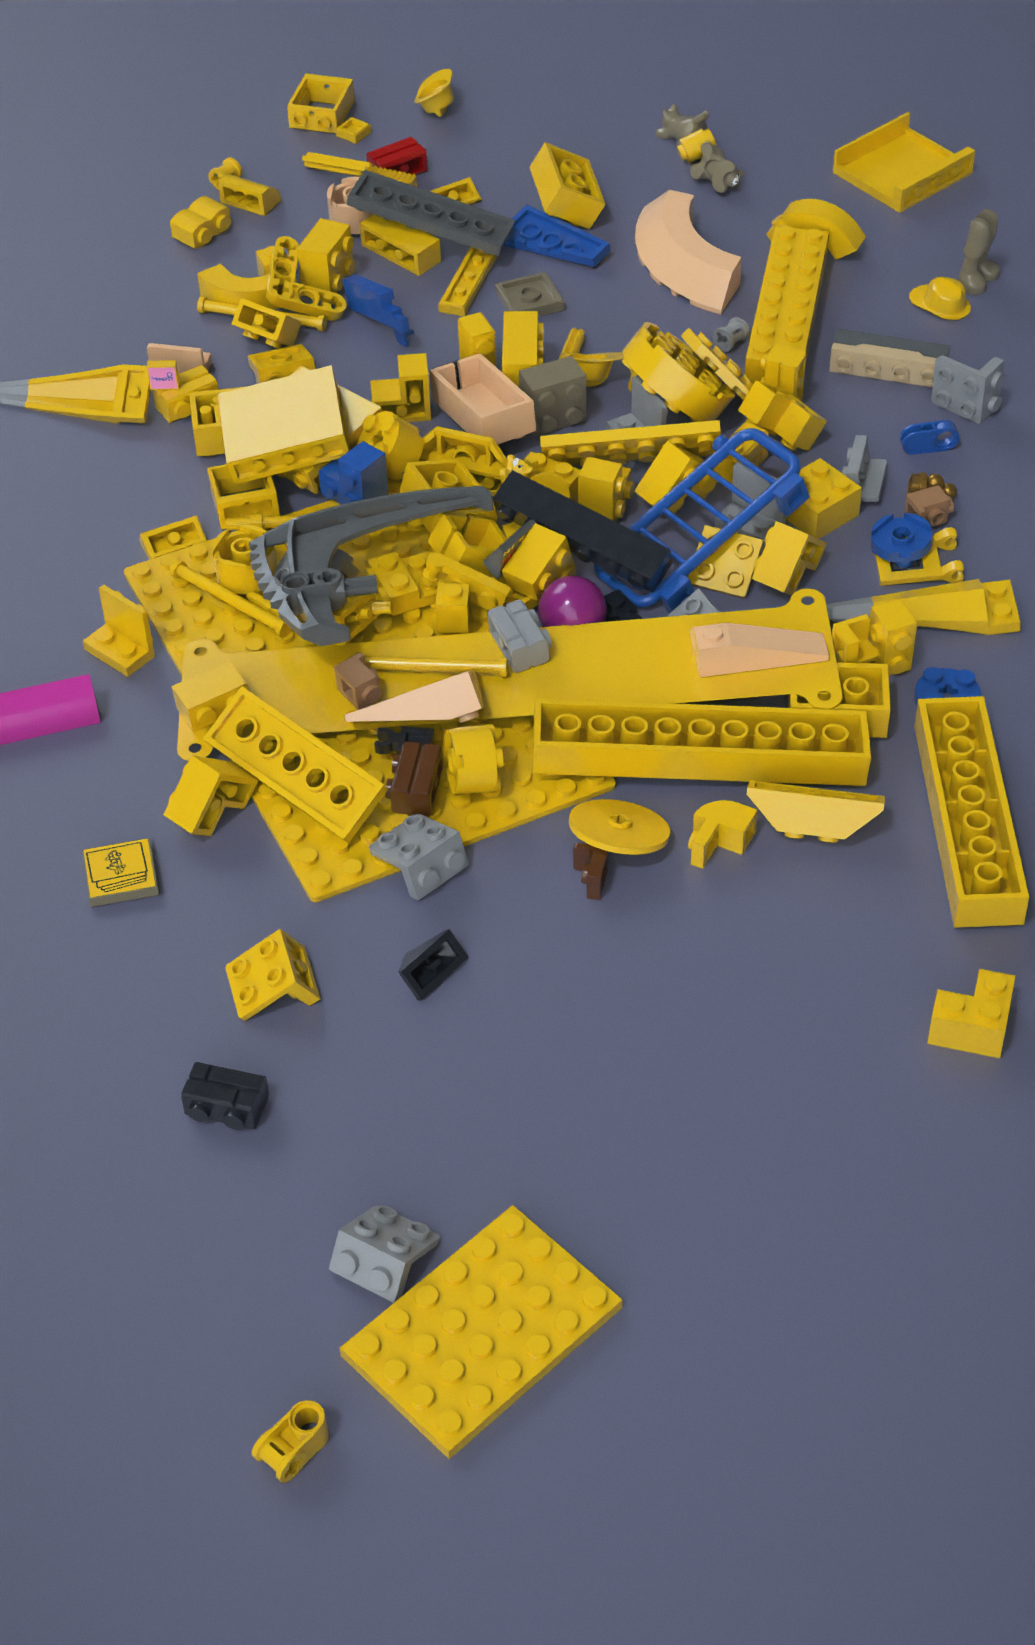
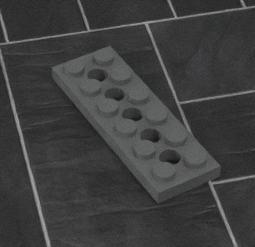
M364 170L348 194L346 205L355 207L359 211L369 212L381 216L385 220H393L405 224L409 228L420 229L436 237H444L456 241L460 245L470 246L482 250L486 254L497 256L500 255L511 235L516 221L368 170Z

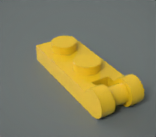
M437 552L428 555L426 568L423 569L420 578L421 582L429 587L438 586V583L469 584L470 602L486 610L504 606L511 589L510 586Z

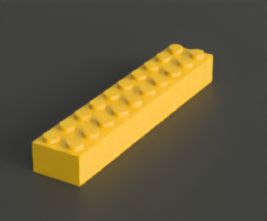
M535 698L532 774L744 782L755 780L771 783L866 786L871 751L866 711Z

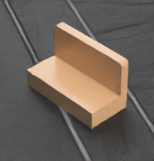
M149 343L147 346L149 361L176 360L178 374L203 365L208 371L212 364L211 353L203 352L201 348Z

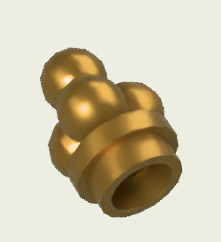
M920 471L918 474H911L908 481L907 494L939 485L946 495L954 499L957 495V488L950 482L944 483L943 477L937 473L927 477L926 472Z

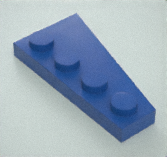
M530 205L523 207L512 218L516 220L514 229L505 244L507 247L595 267L611 251L609 242L553 216H549Z

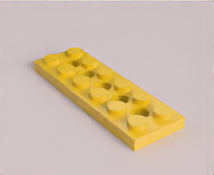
M720 420L540 436L542 454L559 462L569 463L571 466L580 465L581 467H583L587 457L625 464L630 460H639L645 463L653 462L666 441L700 457H709L715 452L712 448L714 440L721 435Z
M242 686L203 737V740L347 843L352 840L389 789L379 780ZM248 724H254L252 734L242 738L243 728ZM277 740L275 751L265 754L264 750L267 743ZM296 756H300L301 763L299 767L289 771V761ZM318 773H324L325 779L323 783L318 787H312L313 777ZM347 789L349 791L348 799L342 804H336V795L340 791Z

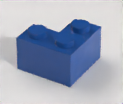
M364 441L341 458L332 460L319 470L321 494L341 505L389 495L386 455Z

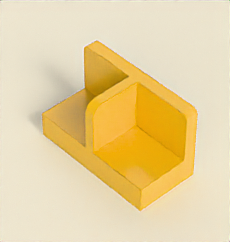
M867 614L833 624L832 639L837 662L869 663L877 660L878 652L868 639L871 619Z

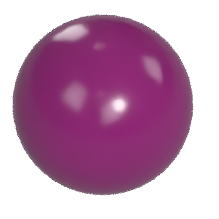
M564 576L553 581L542 593L538 605V616L542 627L605 622L607 603L600 588L591 580L581 576Z

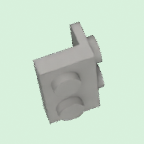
M856 435L853 447H848V466L843 467L842 474L862 487L861 502L879 501L885 478L887 460L870 459L868 435Z

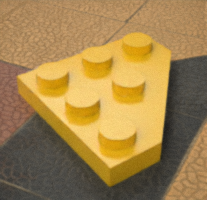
M688 328L681 335L684 341L744 400L754 383L745 374L742 377L740 376L743 370L731 358L727 362L725 361L728 357L717 345L712 349L713 343L702 332L696 335Z

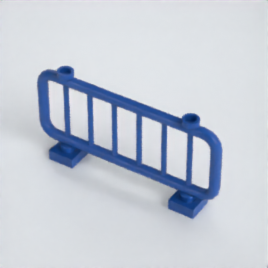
M756 428L740 430L730 439L724 435L718 436L712 445L715 452L629 527V529L639 534L642 533L647 538L671 549L646 529L664 513L704 545L687 560L671 549V557L682 565L665 580L662 579L653 593L650 592L646 595L637 594L616 576L607 574L602 570L601 566L594 563L595 574L612 590L620 589L636 607H649L662 600L666 611L670 614L694 592V588L687 576L774 498L779 511L787 517L810 498L804 479L799 476L801 470L799 458L769 435ZM745 441H756L787 463L789 468L781 477L775 480L736 452L735 449ZM731 455L771 485L753 500L713 471V469L727 456ZM707 474L749 504L732 520L690 490ZM687 494L727 525L710 540L705 538L669 510L683 495Z

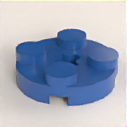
M904 513V518H894V514L887 515L879 519L872 527V552L884 560L895 562L899 567L911 566L913 561L924 557L933 545L930 523L916 514Z
M929 667L924 670L923 676L917 681L914 700L917 706L918 699L947 698L944 693L952 694L950 698L981 696L979 684L975 681V674L970 670Z

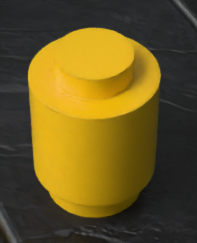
M709 128L705 130L699 129L679 139L680 145L676 148L682 161L687 159L690 164L702 158L703 153L700 148L704 142L708 141L712 145L717 146Z

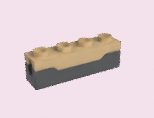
M837 329L831 348L829 372L933 387L935 360L941 355L949 358L950 345Z

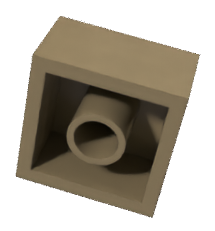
M573 356L519 371V388L534 400L536 431L531 433L533 437L586 422V374Z

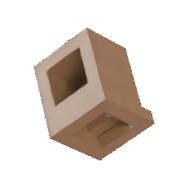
M939 485L906 494L904 513H912L923 517L930 523L931 527L947 523L948 514L954 511L952 498L946 495Z
M361 652L333 667L337 690L357 710L380 700L382 690L378 687L380 685L379 676L373 668L366 667L365 658Z

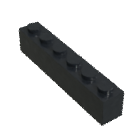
M513 470L493 497L496 514L507 523L514 522L523 526L531 519L536 524L566 536L570 551L583 562L590 563L591 561L601 566L602 570L611 576L618 575L626 579L636 589H646L653 593L672 565L671 549Z

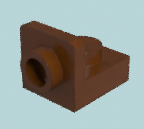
M577 842L573 848V868L582 871L581 883L587 884V898L600 900L608 872V851Z

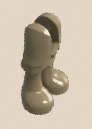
M984 209L970 222L968 238L963 248L966 257L959 272L958 281L964 285L966 293L970 295L984 293L987 285L986 281H994L999 277L1000 268L998 264L987 258L998 228V216L991 209Z

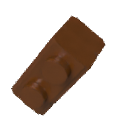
M405 742L402 745L400 755L394 754L392 774L395 775L393 779H387L386 786L389 789L385 793V797L391 800V810L394 813L409 815L411 812L413 815L422 814L427 817L431 815L443 770V751L440 745L424 744L422 746L420 743Z

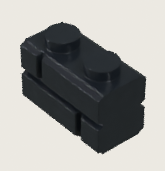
M200 1062L194 1063L189 1079H187L181 1094L184 1114L198 1122H206L208 1119L219 1121L229 1128L236 1130L243 1127L256 1129L261 1118V1112L264 1110L269 1098L266 1076Z

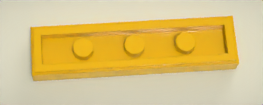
M470 247L438 304L439 312L465 316L498 256L486 254L482 250Z

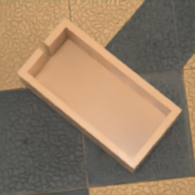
M481 353L457 361L460 381L459 390L457 389L455 365L453 363L429 370L433 401L467 433L493 438L499 446L501 443L523 438L526 434L536 431L534 400Z

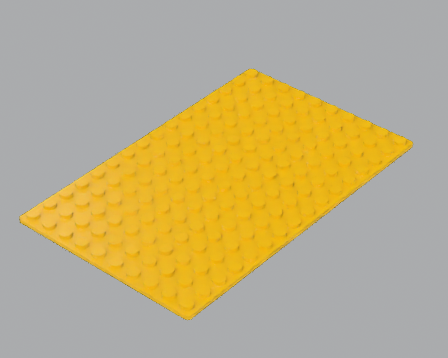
M388 480L389 495L399 493L402 480ZM331 499L286 515H305L341 504ZM419 519L371 532L338 547V549L353 557L351 563L360 570L356 577L365 576L364 570L368 569L367 560L392 552H397L401 559L426 552L427 555L434 552L428 543L430 533ZM268 528V529H265V530H267V532H268V531H270V530H272V529H274V528ZM215 538L124 569V576L140 605L147 610L151 624L181 676L184 649L189 643L199 639L213 641L218 649L225 653L317 646L304 643L303 639L292 629L286 637L282 638L271 627L185 579H177L170 575L172 563L180 559L186 562L188 568L218 584L212 549ZM287 544L275 545L277 566L287 551ZM237 594L242 598L248 600L246 594ZM470 602L469 633L489 632L487 616L489 610ZM435 603L393 617L390 614H379V617L352 638L349 643L467 633H437ZM296 615L297 619L304 623L301 615ZM199 647L194 653L197 656H202L206 654L207 649ZM534 715L472 720L462 723L448 722L407 726L434 729L435 740L433 745H440L442 751L445 730L487 724L495 726V748L501 747L504 760L503 767L497 768L501 780L500 791L463 795L452 794L449 790L445 774V767H448L447 756H443V770L432 813L428 818L459 831L464 847L613 791L616 787V781L612 776L532 774ZM402 726L387 728L392 729L396 733H400ZM378 728L312 734L385 786L388 778H394L395 774H392V761L396 752L393 751L386 755L375 753L374 742L379 741ZM277 740L267 743L264 750L265 754L275 751ZM299 756L289 761V771L299 767L301 763ZM318 773L313 777L312 787H318L323 783L325 779L324 773ZM258 781L251 798L310 901L320 902L401 871L400 868L371 855L369 846L378 840L382 834L390 832L403 823L407 817L413 815L411 812L409 815L394 813L391 810V800L386 798L385 795L352 840L347 843L262 781ZM347 789L340 791L336 795L335 803H344L348 799L349 791Z

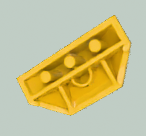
M436 426L423 437L424 447L418 462L460 459L479 485L484 486L491 492L492 496H495L502 485L500 469L507 468V458L493 438Z
M750 780L747 787L748 797L776 831L784 832V835L790 838H804L805 835L818 836V840L823 842H838V839L848 838L884 811L885 796L755 780Z

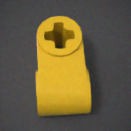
M305 1400L298 1402L271 1429H268L260 1436L253 1446L252 1457L257 1461H264L276 1472V1478L281 1483L291 1481L329 1440L330 1434L324 1409L315 1401ZM308 1423L317 1424L310 1430L301 1429L302 1426Z

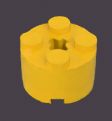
M383 411L376 415L369 414L364 419L362 425L364 430L356 446L364 441L384 452L386 455L387 479H402L404 476L402 473L405 471L407 462H418L422 455L424 440L419 435L420 429L390 411Z
M253 525L238 526V531L229 533V529L221 532L215 538L212 545L218 584L236 594L247 595L250 592H257L262 595L263 591L259 590L258 581L254 578L255 570L251 568L253 560L250 559L249 553L252 550H250L249 543L265 534L267 530ZM275 546L267 547L266 558L274 577L277 569Z
M493 724L445 730L443 756H447L448 767H445V774L449 790L452 794L463 795L500 791L501 780L497 768L503 767L504 760L501 747L495 748L496 730Z

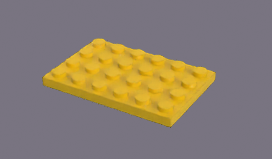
M512 1205L340 1347V1355L448 1459H451L620 1311L623 1300Z

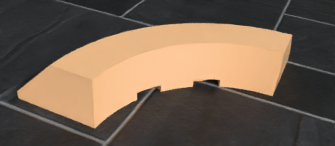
M668 190L644 206L639 215L635 229V244L642 266L645 265L648 268L651 278L657 284L667 286L671 290L672 295L675 297L682 295L690 299L691 305L721 315L740 285L742 257L714 247L696 232L692 226L694 219V195Z

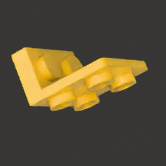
M705 525L702 535L710 540L721 529ZM735 533L688 575V579H690L693 586L739 598H746L754 574V562L758 556L762 555L766 546L764 540ZM699 542L697 550L704 545L702 542Z
M102 585L98 589L105 624L83 640L84 650L126 677H129L155 657L153 637L149 625V614L142 605L135 604L125 598L119 591H114L108 586Z
M281 929L263 939L225 967L238 1017L243 1021L248 1020L286 993L293 999L298 998L309 1007L321 999L305 946Z

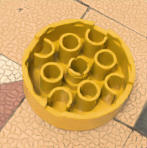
M645 322L622 350L624 357L622 363L644 380L641 383L644 389L653 395L658 393L665 399L664 404L674 413L678 414L679 411H682L690 416L694 422L716 420L735 397L733 389L726 383L722 385L723 381L718 378L719 376L688 345L669 332L664 334L660 330L658 333L657 331L660 328L657 325Z

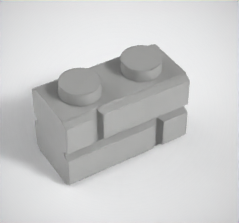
M519 599L508 603L506 607L502 605L488 611L489 632L505 658H508L509 665L513 671L518 673L530 669L532 665L535 667L548 662V648L552 647L551 637L546 629L541 630L539 628V620L534 609L528 610L524 602Z

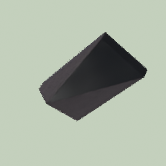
M447 929L406 953L398 973L416 999L422 1000L469 957L450 929Z

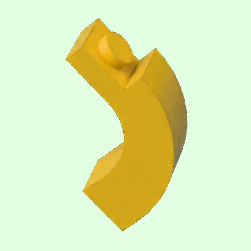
M800 199L791 202L783 214L777 216L772 221L773 225L766 234L772 242L775 226L829 231L828 249L835 260L856 252L866 238L860 226L847 212L834 204L818 199Z
M222 264L197 273L200 296L207 297L210 301L238 305L240 298L272 310L280 308L269 303L266 298L269 274L255 278L239 277L229 272ZM285 268L277 270L281 275H289L288 270ZM278 285L277 291L279 295H282L283 285Z

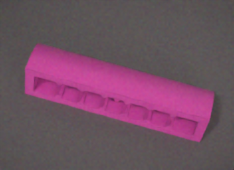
M89 674L0 693V745L100 723Z

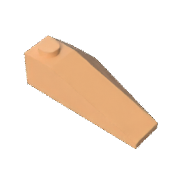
M720 623L689 628L700 677L829 661L823 633L734 623Z
M475 669L346 714L344 717L346 722L451 720L458 717L460 723L478 717L477 710L484 708L477 674Z

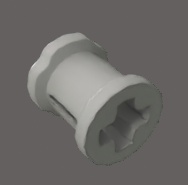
M733 317L728 322V325L718 327L713 331V341L722 351H730L736 342L744 341L749 337L748 324L739 317Z

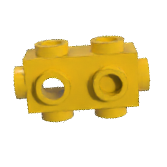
M375 594L347 597V602H345L342 608L334 610L332 613L335 622L349 627L352 639L379 617V614H392L393 604L392 601L377 602ZM351 639L349 641L336 643L334 645H345L349 643Z

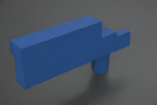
M357 274L342 279L349 309L392 327L397 341L405 347L410 345L408 336L414 334V331L410 329L408 319L403 316L402 309L392 304L391 300L395 299L393 289Z

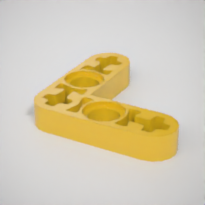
M289 236L279 237L272 251L266 290L268 302L276 307L310 316L326 315L327 320L330 321L341 319L347 306L345 299L334 292L296 283L297 247L299 244ZM284 248L288 249L287 258L283 257ZM276 268H285L288 270L289 275L279 274ZM278 285H283L282 295L278 294ZM308 296L312 299L313 303H303L299 297Z

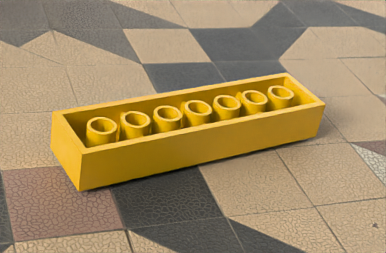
M775 226L745 360V375L753 383L756 380L761 381L765 371L760 370L762 357L765 353L768 354L775 344L788 346L789 349L804 350L807 362L827 260L829 231Z
M984 696L918 699L914 728L953 926L958 928L1024 925L1029 894Z

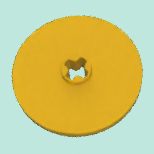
M596 799L585 801L576 805L571 810L568 821L571 831L585 843L619 854L639 855L656 852L666 846L670 836V827L660 815L641 805L621 800Z

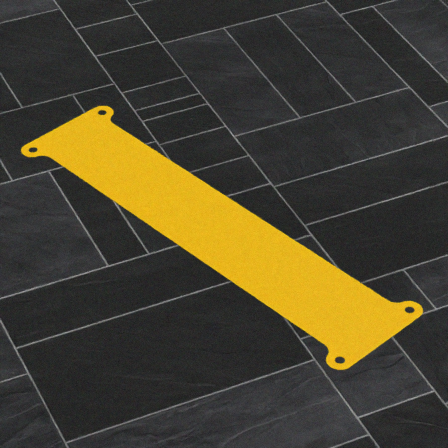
M807 588L796 591L786 605L777 608L598 622L572 626L539 627L541 630L546 629L551 637L552 647L548 648V662L535 667L532 665L530 669L518 673L513 671L509 665L508 677H500L499 673H476L484 708L477 710L478 717L467 721L534 715L535 698L677 704L796 694L804 697L810 705L819 709L836 707L842 701L843 695L825 597L821 592ZM809 596L814 599V602L810 605H805L801 602L802 598ZM720 623H734L823 633L829 661L700 677L689 628ZM490 632L240 653L222 652L213 641L199 639L189 643L184 649L182 681L230 660L247 683L248 691L309 733L315 734L460 722L458 717L451 720L346 722L344 715L355 712L357 709L337 690L333 667L353 657L354 653L361 652L364 656L498 661H500L501 657L505 656ZM199 647L207 649L206 654L202 656H197L194 652ZM374 669L380 679L378 687L382 690L380 700L374 704L463 672ZM826 691L831 694V698L825 701L820 700L818 694ZM179 713L178 755L186 761H189L192 755L207 757L214 747L204 741L203 737L213 724L193 732ZM248 724L243 728L242 738L252 734L254 724ZM200 744L202 747L200 751L196 753L189 751L190 745Z

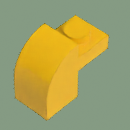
M727 800L714 801L701 806L694 813L693 832L688 842V849L691 850V865L703 869L717 846L742 855L756 833L758 810Z

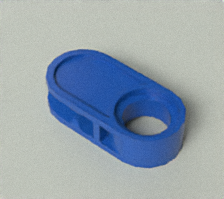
M949 420L908 425L901 431L899 436L903 450L910 455L947 451L954 448L960 439L956 425ZM951 432L948 438L943 440L937 439L941 433Z

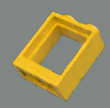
M305 73L287 105L289 128L336 133V128L344 122L355 102L353 79ZM310 101L335 104L333 109L308 105Z
M227 464L207 468L211 495L221 530L226 529V518L250 517V514H262L263 517L280 516L277 493L271 476L234 485ZM263 488V489H261V490H255V491L244 492V493L233 494V495H228V496H222V497H221V495H225V494H231V493H236V492H242V491H247V490H253V489Z

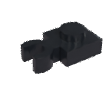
M620 589L604 595L607 603L605 622L643 619L640 615L636 614V606Z
M402 726L400 733H396L390 728H378L379 741L374 742L375 753L386 755L394 751L400 755L402 745L405 742L420 743L422 746L424 744H434V729Z

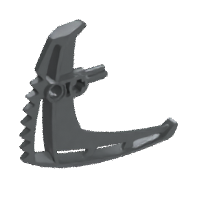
M484 486L427 489L359 500L295 517L249 543L250 550H252L249 553L250 559L253 560L251 568L255 570L254 578L258 581L259 590L263 591V598L270 600L271 608L278 609L280 619L302 639L320 646L349 641L351 639L349 627L335 622L332 611L342 608L345 602H347V597L378 593L376 575L344 578V574H341L340 571L329 568L338 547L371 532L443 512L471 506L493 511L492 494ZM287 544L290 573L281 579V585H277L267 563V547ZM295 615H301L304 623H301Z

